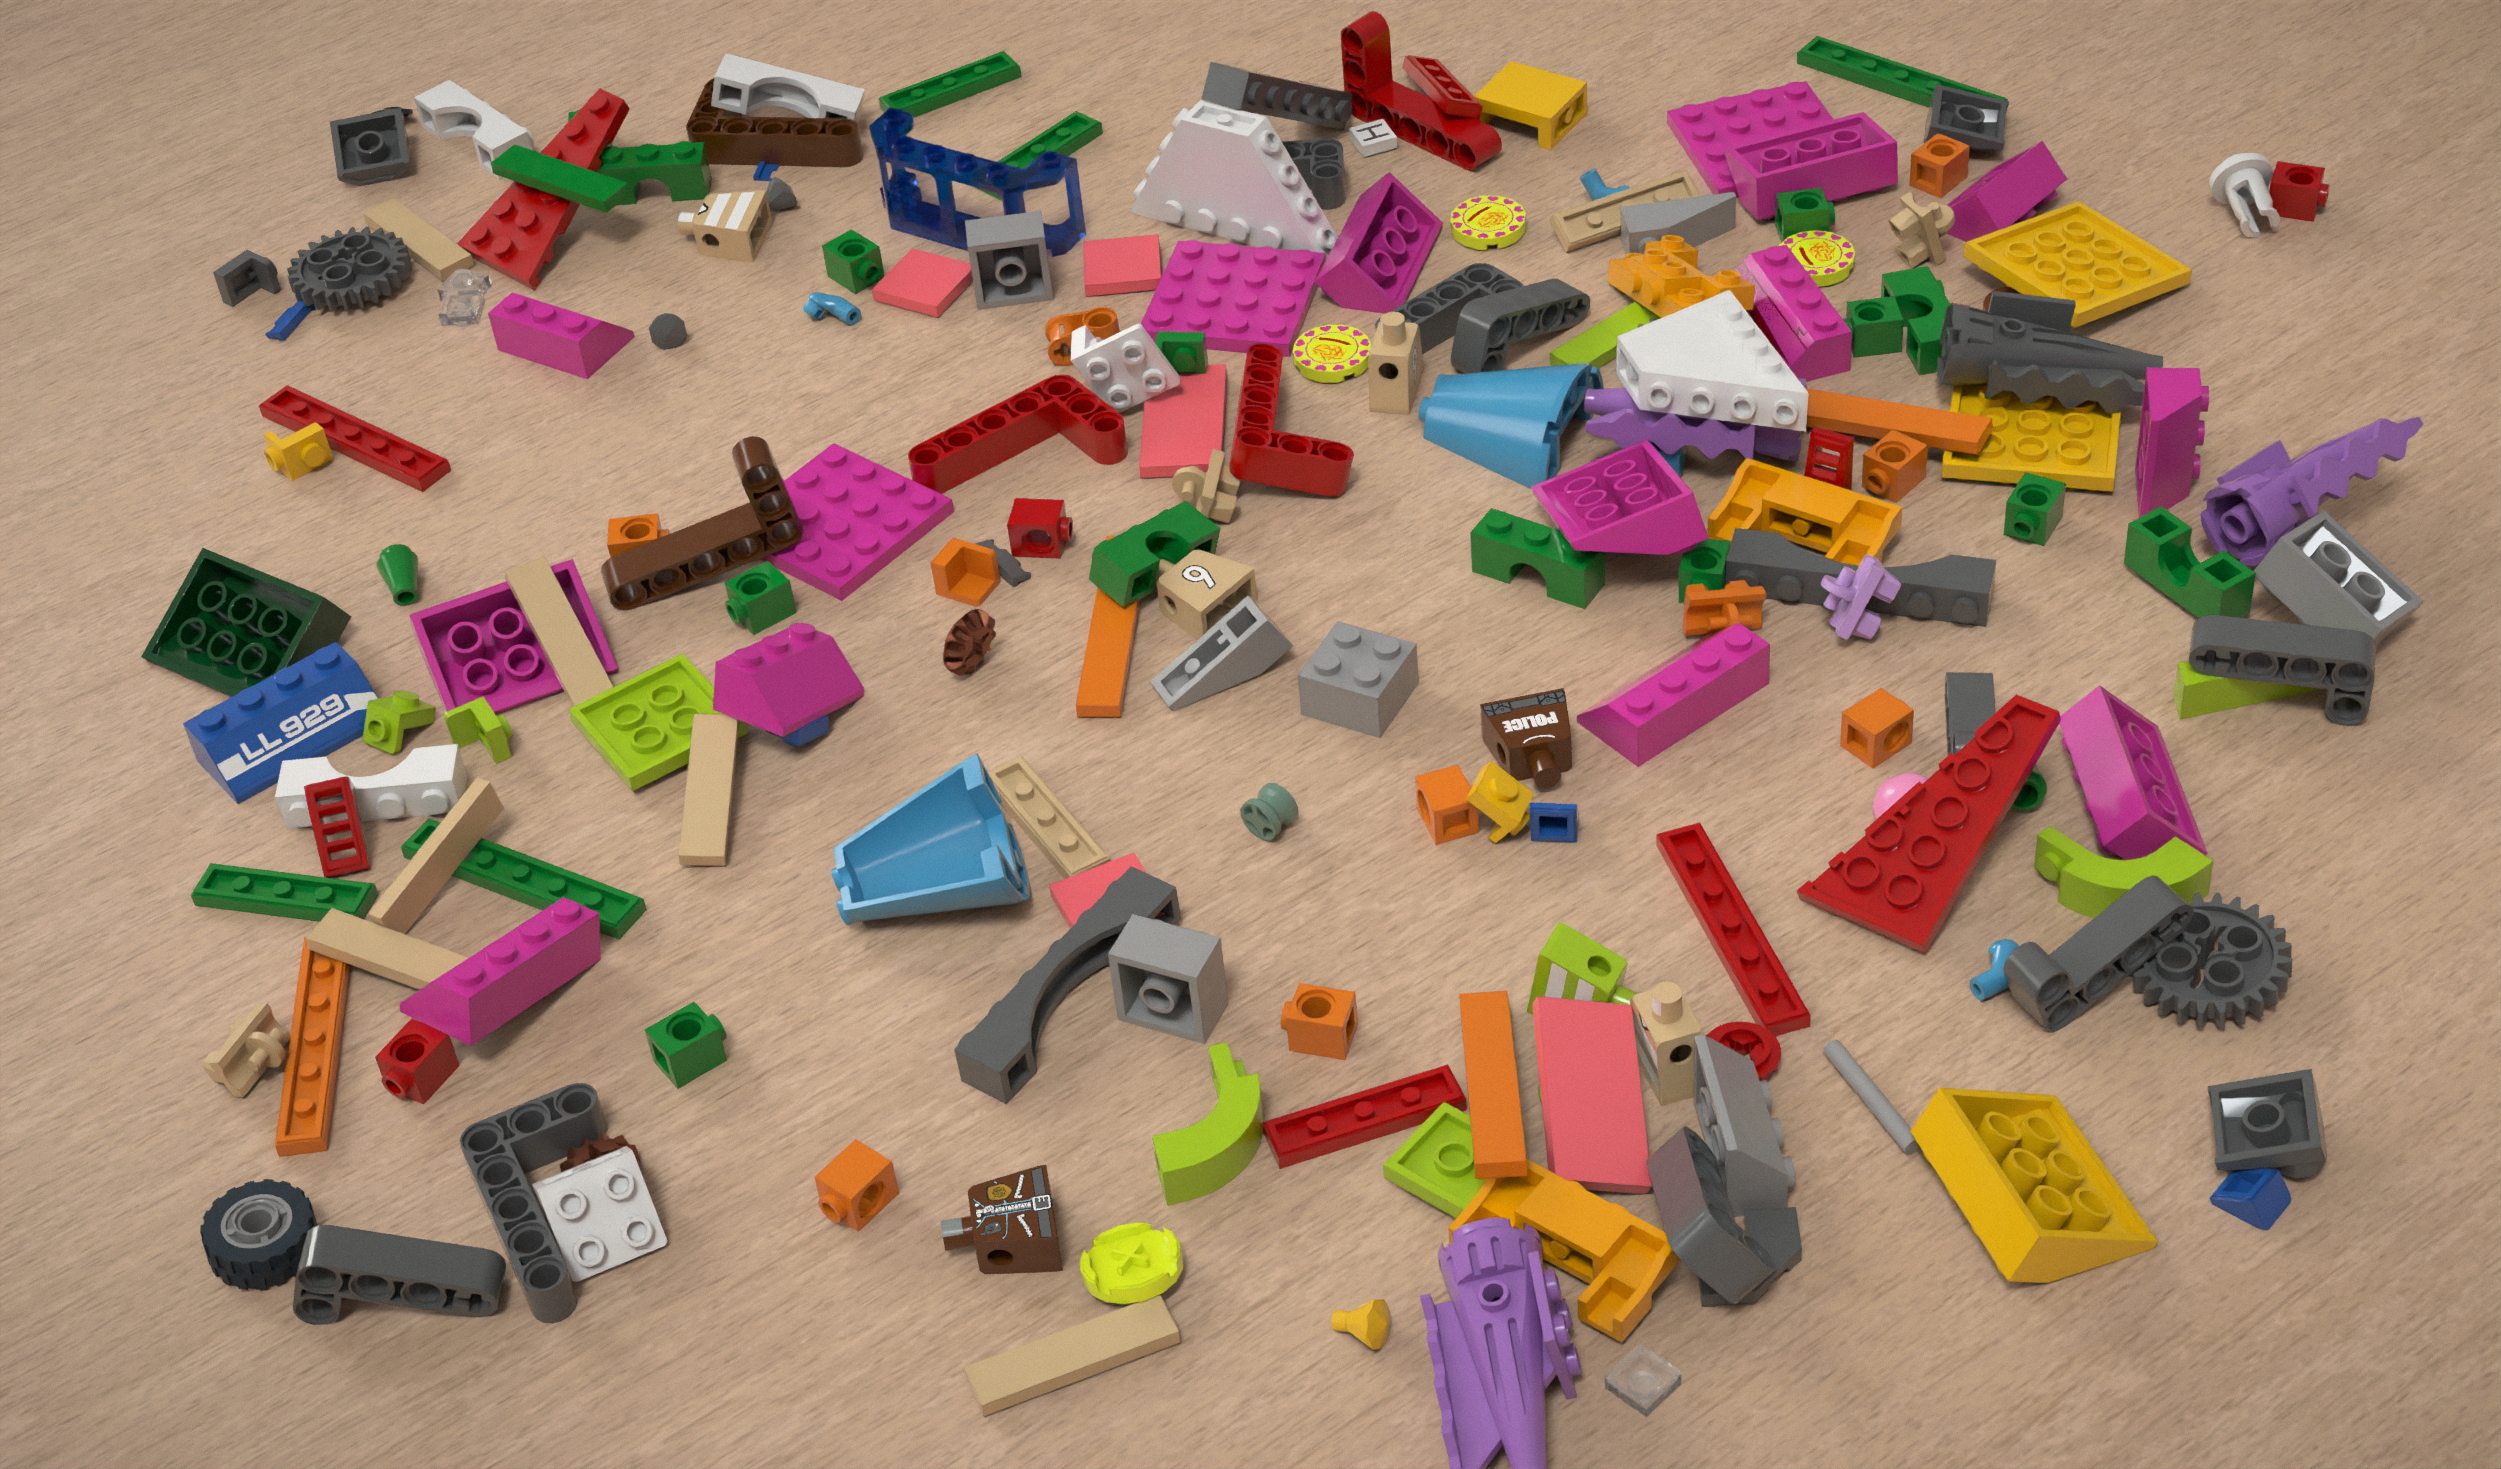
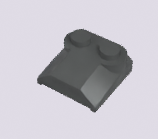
M1936 84L1926 118L1924 143L1939 133L1970 145L1969 150L2002 151L2005 145L2003 139L2009 101Z
M401 108L330 121L339 181L357 186L395 180L411 167L408 148L409 137L406 132Z
M2312 1069L2208 1086L2214 1119L2217 1149L2215 1164L2217 1170L2276 1167L2285 1176L2304 1178L2317 1173L2325 1165L2327 1149L2324 1126Z

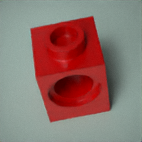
M2277 161L2269 193L2273 200V208L2277 210L2280 217L2314 222L2318 207L2325 208L2328 199L2330 184L2323 183L2325 168Z
M1015 498L1007 523L1012 556L1061 559L1065 543L1071 542L1073 537L1072 517H1066L1064 500Z
M412 1018L375 1056L382 1075V1084L386 1090L398 1098L407 1097L421 1104H425L460 1066L450 1035Z

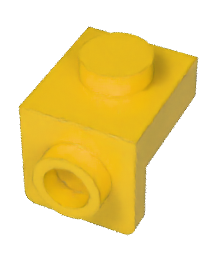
M316 422L283 439H280L272 431L263 434L267 445L264 455L268 464L274 471L280 470L291 481L333 460L324 429Z
M1489 761L1481 768L1466 800L1495 821L1488 838L1497 843L1508 833L1513 836L1516 835L1527 823L1530 813L1526 809L1534 793L1493 761Z

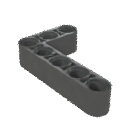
M586 1083L567 1085L478 1121L467 1127L460 1137L462 1152L483 1205L532 1314L538 1321L553 1324L570 1317L575 1311L577 1298L564 1259L524 1174L567 1157V1149L580 1148L583 1137L592 1142L598 1140L603 1132H607V1125L597 1091Z

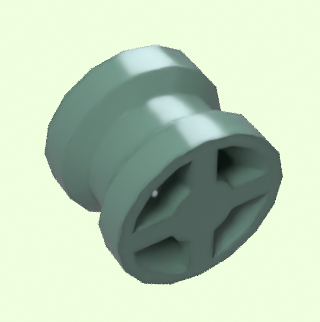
M1276 783L1264 785L1258 792V798L1249 799L1240 809L1241 818L1249 831L1256 837L1266 841L1274 839L1280 833L1281 826L1292 823L1299 814L1295 799L1285 788Z

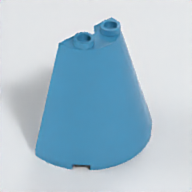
M1588 363L1456 375L1440 374L1437 377L1431 398H1423L1419 407L1418 417L1420 421L1424 422V439L1531 489L1532 486L1557 476L1560 471V435L1574 413L1575 418L1582 420L1592 419L1594 414L1584 412L1587 388L1604 389V383L1600 370Z
M978 754L968 757L833 848L836 868H833L831 873L842 897L836 903L840 916L846 925L860 921L1018 904L1029 898L1030 885L1016 834L1012 824H1008L1006 821L1005 813L999 805L1002 803V800Z

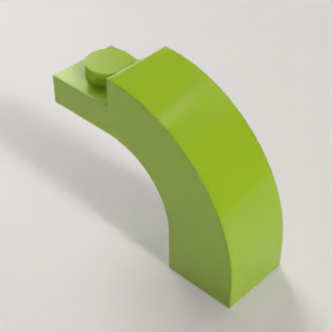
M2052 826L2047 827L2037 835L2034 869L2039 871L2046 879L2054 881L2059 885L2058 903L2091 918L2098 916L2138 882L2152 875L2158 876L2185 901L2193 904L2195 893H2199L2202 898L2209 894L2213 867L2212 859L2176 836L2147 856L2131 860H2116L2090 852Z
M1227 1042L1208 1046L1212 1080L1219 1099L1214 1110L1205 1119L1193 1126L1152 1136L1156 1167L1167 1206L1194 1200L1224 1187L1250 1164L1261 1144L1264 1113L1258 1073L1246 1075L1242 1060L1233 1061Z

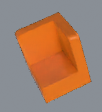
M952 537L930 562L936 595L975 607L980 606L1001 583L996 552L993 549Z

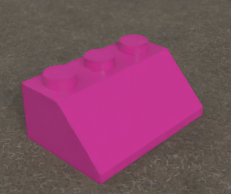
M2041 141L1992 168L1949 202L1947 206L1951 207L1954 212L1955 223L1947 231V234L1968 242L2009 227L2013 223L2017 224L2028 220L2036 214L2033 208L2035 205L2040 208L2057 197L2058 193L2055 189L2064 183L2067 177L2044 142Z
M513 292L488 312L499 351L585 379L590 378L634 338L632 330Z
M2146 368L2135 462L2139 517L2160 506L2166 510L2170 509L2189 496L2191 479H2199L2200 454L2195 453L2196 446H2203L2205 423L2204 420H2199L2200 412H2207L2209 407V386H2201L2200 368Z
M807 623L791 624L789 628L774 635L763 637L761 641L746 648L738 649L733 654L715 662L713 710L782 737L864 696V687L834 638L815 630L813 625Z

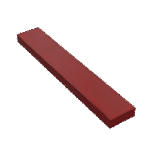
M288 385L259 405L263 417L294 432L315 422L324 429L330 449L421 492H424L451 471L448 459Z
M1701 823L1656 834L1657 848L1754 1022L1768 1029L1775 1037L1810 1027L1811 1015Z

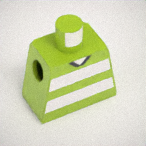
M1558 922L1539 953L1527 1013L1533 1015L1532 1004L1538 996L1630 1005V998L1637 994V992L1623 987L1628 965L1627 961L1622 956L1568 925Z

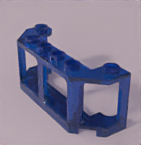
M890 107L869 126L879 163L882 187L880 188L883 206L887 211L891 229L968 251L965 220L981 219V217L956 211L952 181L998 194L1002 198L1004 215L1026 213L1023 192L1056 185L1065 177L1070 217L1058 225L1043 223L1046 248L1051 250L1052 257L1064 255L1086 235L1076 158L1048 151L1040 154L1025 169H1020L1002 162L977 157L970 153H963L941 145H934L906 136L914 128L913 116L898 108ZM886 162L891 163L892 175L890 179ZM905 167L933 176L936 182L939 205L922 201L921 189L917 187L916 174L906 171Z

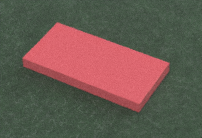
M1226 364L1208 365L1206 374L1178 373L1180 376V384L1144 401L1139 463L1141 478L1173 477L1177 470L1189 466H1196L1206 473L1212 450L1216 449L1223 452L1227 387Z
M1538 996L1533 1002L1532 1008L1548 1170L1568 1181L1578 1182L1586 1190L1647 1194L1652 1188V1182L1646 1160L1649 1158L1632 1005Z

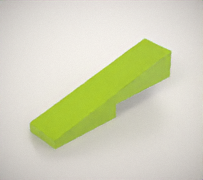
M2189 661L2178 662L2174 699L2179 719L2181 720L2324 689L2207 676L2193 670Z

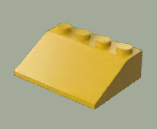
M1939 1087L1910 1131L1921 1147L1924 1157L1932 1164L1947 1187L1949 1195L1956 1201L1971 1224L1973 1232L1981 1239L1996 1262L1998 1270L2005 1276L2008 1282L2050 1283L2152 1250L2158 1243L2154 1234L2056 1095Z

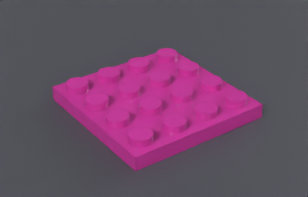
M1806 81L1790 82L1785 86L1766 90L1757 89L1751 93L1734 97H1720L1715 101L1696 105L1687 104L1681 108L1667 111L1668 126L1712 194L1735 192L1736 198H1739V194L1725 156L1726 147L1834 120Z
M1178 240L1141 325L1154 342L1158 331L1205 332L1208 350L1247 353L1250 345L1267 343L1279 348L1284 357H1290L1294 343L1299 336L1317 291L1318 285L1315 283V280L1326 261V253L1311 252L1304 249L1296 251L1274 249L1269 246L1249 247L1238 246L1232 243L1214 244L1202 243L1196 240Z
M833 443L784 480L803 527L802 538L791 547L759 560L763 562L769 561L775 568L843 601L954 512L953 502L951 498Z

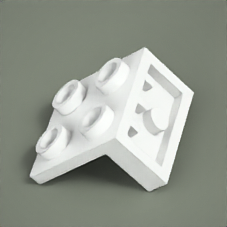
M1136 324L1105 340H1102L1100 337L1095 338L1086 325L1072 331L1071 362L1096 395L1119 413L1180 384V376L1141 324Z
M627 1146L532 1184L538 1202L544 1208L569 1276L574 1282L591 1277L667 1244V1238L634 1152Z

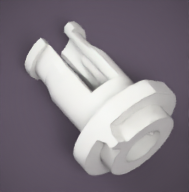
M2241 153L2227 158L2213 171L2209 180V186L2214 198L2223 204L2231 205L2236 218L2240 221V229L2243 235L2251 238L2260 237L2261 233L2249 205L2256 203L2260 214L2268 216L2273 227L2278 226L2280 222V216L2277 210L2273 208V200L2268 191L2274 171L2269 160L2258 153Z

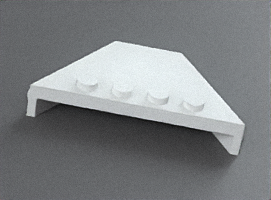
M1200 100L1190 111L1183 108L1171 124L1176 130L1174 133L1171 131L1158 148L1162 152L1161 156L1157 155L1145 171L1149 178H1144L1133 192L1132 196L1136 198V201L1129 212L1255 247L1269 246L1274 249L1296 251L1304 249L1311 252L1326 253L1327 259L1338 237L1266 116Z
M1730 290L1617 337L1616 375L1640 410L1806 432L1809 393Z

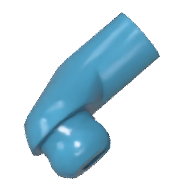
M1595 168L1587 171L1579 178L1592 201L1630 188L1626 185L1620 186L1617 189L1606 187Z
M820 292L810 294L808 302L803 306L804 312L816 320L823 316L825 310L848 325L856 324L861 317V310L844 298Z
M2013 940L1995 941L1988 951L1989 954H1993L1991 959L1992 968L1971 978L1970 988L1978 1000H1985L2009 988L2003 967L2009 955L2019 947Z

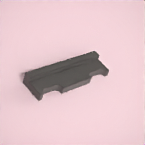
M993 539L975 543L993 549L996 552L999 575L1012 587L1018 586L1020 581L1031 579V573L1021 569V563L1006 549H999L994 545Z

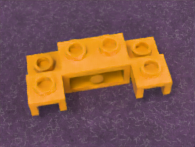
M1665 235L1661 237V241L1646 242L1644 254L1628 253L1625 254V258L1610 259L1608 283L1661 318L1728 290L1733 293L1745 310H1753L1755 285L1742 278L1741 274L1737 271L1719 270L1716 275L1707 276L1697 270L1699 250L1684 242L1685 239L1683 237Z
M1746 458L1737 469L1725 496L1708 517L1707 535L1709 539L1730 541L1731 545L1735 528L1779 533L1789 541L1826 552L1827 554L1824 558L1859 566L1867 553L1878 558L1882 564L1883 550L1901 528L1902 506Z
M1528 1159V1176L1486 1179L1472 1201L1448 1227L1449 1244L1453 1242L1452 1233L1455 1230L1477 1220L1506 1218L1510 1219L1511 1228H1519L1526 1231L1525 1224L1532 1226L1541 1237L1543 1259L1590 1284L1577 1299L1578 1319L1622 1343L1652 1308L1653 1292L1681 1261L1669 1245L1666 1233L1630 1214L1623 1206L1609 1203L1587 1191L1578 1182L1568 1181Z

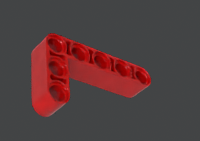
M1375 11L1368 12L1342 29L1341 51L1344 92L1353 94L1351 103L1352 115L1366 123L1384 119L1397 138L1469 171L1476 169L1501 151V138L1490 125L1471 117L1445 114L1431 98L1393 81L1390 30L1381 14Z
M1267 343L1250 345L1247 350L1240 387L1229 464L1230 473L1238 479L1325 496L1344 494L1347 489L1354 458L1353 450L1340 442L1274 430L1283 353L1279 348Z
M1063 374L1054 375L913 447L908 453L912 480L943 494L1058 433L1097 463L1104 465L1117 464L1128 455L1124 418L1075 378Z

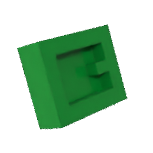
M1157 332L1155 344L1177 373L1206 374L1208 355L1205 332Z

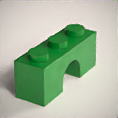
M681 141L676 144H643L639 147L625 148L609 146L604 148L599 156L602 163L597 173L628 183L630 194L617 205L636 204L640 181L644 179H657L663 182L670 190L672 202L704 200L709 195L712 176L704 142L692 143Z
M1928 266L1882 274L1881 298L1895 296L1904 319L1903 327H1907L1906 353L1919 375L1936 373L1938 357H1942L1943 344H1939L1946 309L1948 306H1951V303L1945 296L1943 283L1941 280L1935 279Z
M1184 501L1170 509L1163 510L1157 516L1139 525L1132 526L1127 531L1110 540L1102 541L1094 547L1089 580L1124 608L1154 592L1160 559L1177 564L1193 550H1202L1215 554L1221 528L1187 501Z
M2162 506L2128 523L2124 564L2198 618L2207 615L2243 618L2250 614L2256 576L2254 571L2225 551L2200 563L2191 547L2192 528Z
M1491 508L1470 532L1472 572L1510 584L1521 569L1528 564L1537 569L1544 577L1547 585V597L1582 609L1587 608L1605 585V552L1574 550L1560 530Z

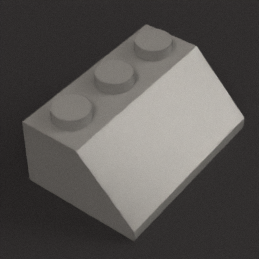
M2324 510L2282 536L2254 569L2255 577L2262 583L2264 589L2281 600L2295 613L2296 618L2303 625L2365 632L2374 639L2376 647L2424 602Z
M1706 1035L1694 1036V1107L1704 1142L1715 1156L1733 1216H1744V1210L1787 1208L1788 1188L1795 1187V1172L1791 1157H1782L1780 1149L1784 1145L1783 1132L1780 1120L1778 1118L1771 1119L1769 1110H1772V1099L1767 1080L1759 1081L1752 1060Z

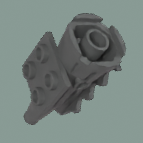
M1992 291L1988 311L1951 303V306L1947 307L1939 344L1943 345L1942 357H1938L1937 381L1938 384L1944 385L1987 383L1985 399H1989L2004 390L2013 391L2026 404H2031L2039 398L2048 395L2056 396L2065 408L2072 409L2086 400L2098 401L2107 413H2115L2128 405L2142 406L2144 384L2138 380H2145L2147 367L2163 368V356L2152 355L2069 333L2076 306L2075 300Z

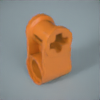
M1097 307L1089 311L1052 317L1045 326V335L1050 342L1048 344L1050 360L1061 366L1073 364L1071 362L1072 331L1086 325L1095 338L1100 337L1102 340L1119 333L1120 329L1116 312L1111 308ZM1060 325H1063L1064 334H1060ZM1063 346H1067L1068 355L1064 354Z

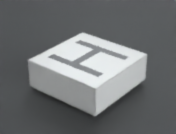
M1384 119L1349 128L1350 140L1363 157L1398 148L1397 136Z

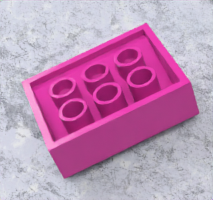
M1648 439L1531 487L1539 503L1572 548L1577 551L1669 555L1672 553L1688 552L1694 549L1699 542L1709 539L1694 493Z
M571 559L550 566L606 674L610 675L618 672V667L574 560ZM507 581L409 614L414 636L446 712L484 696L496 715L564 691Z

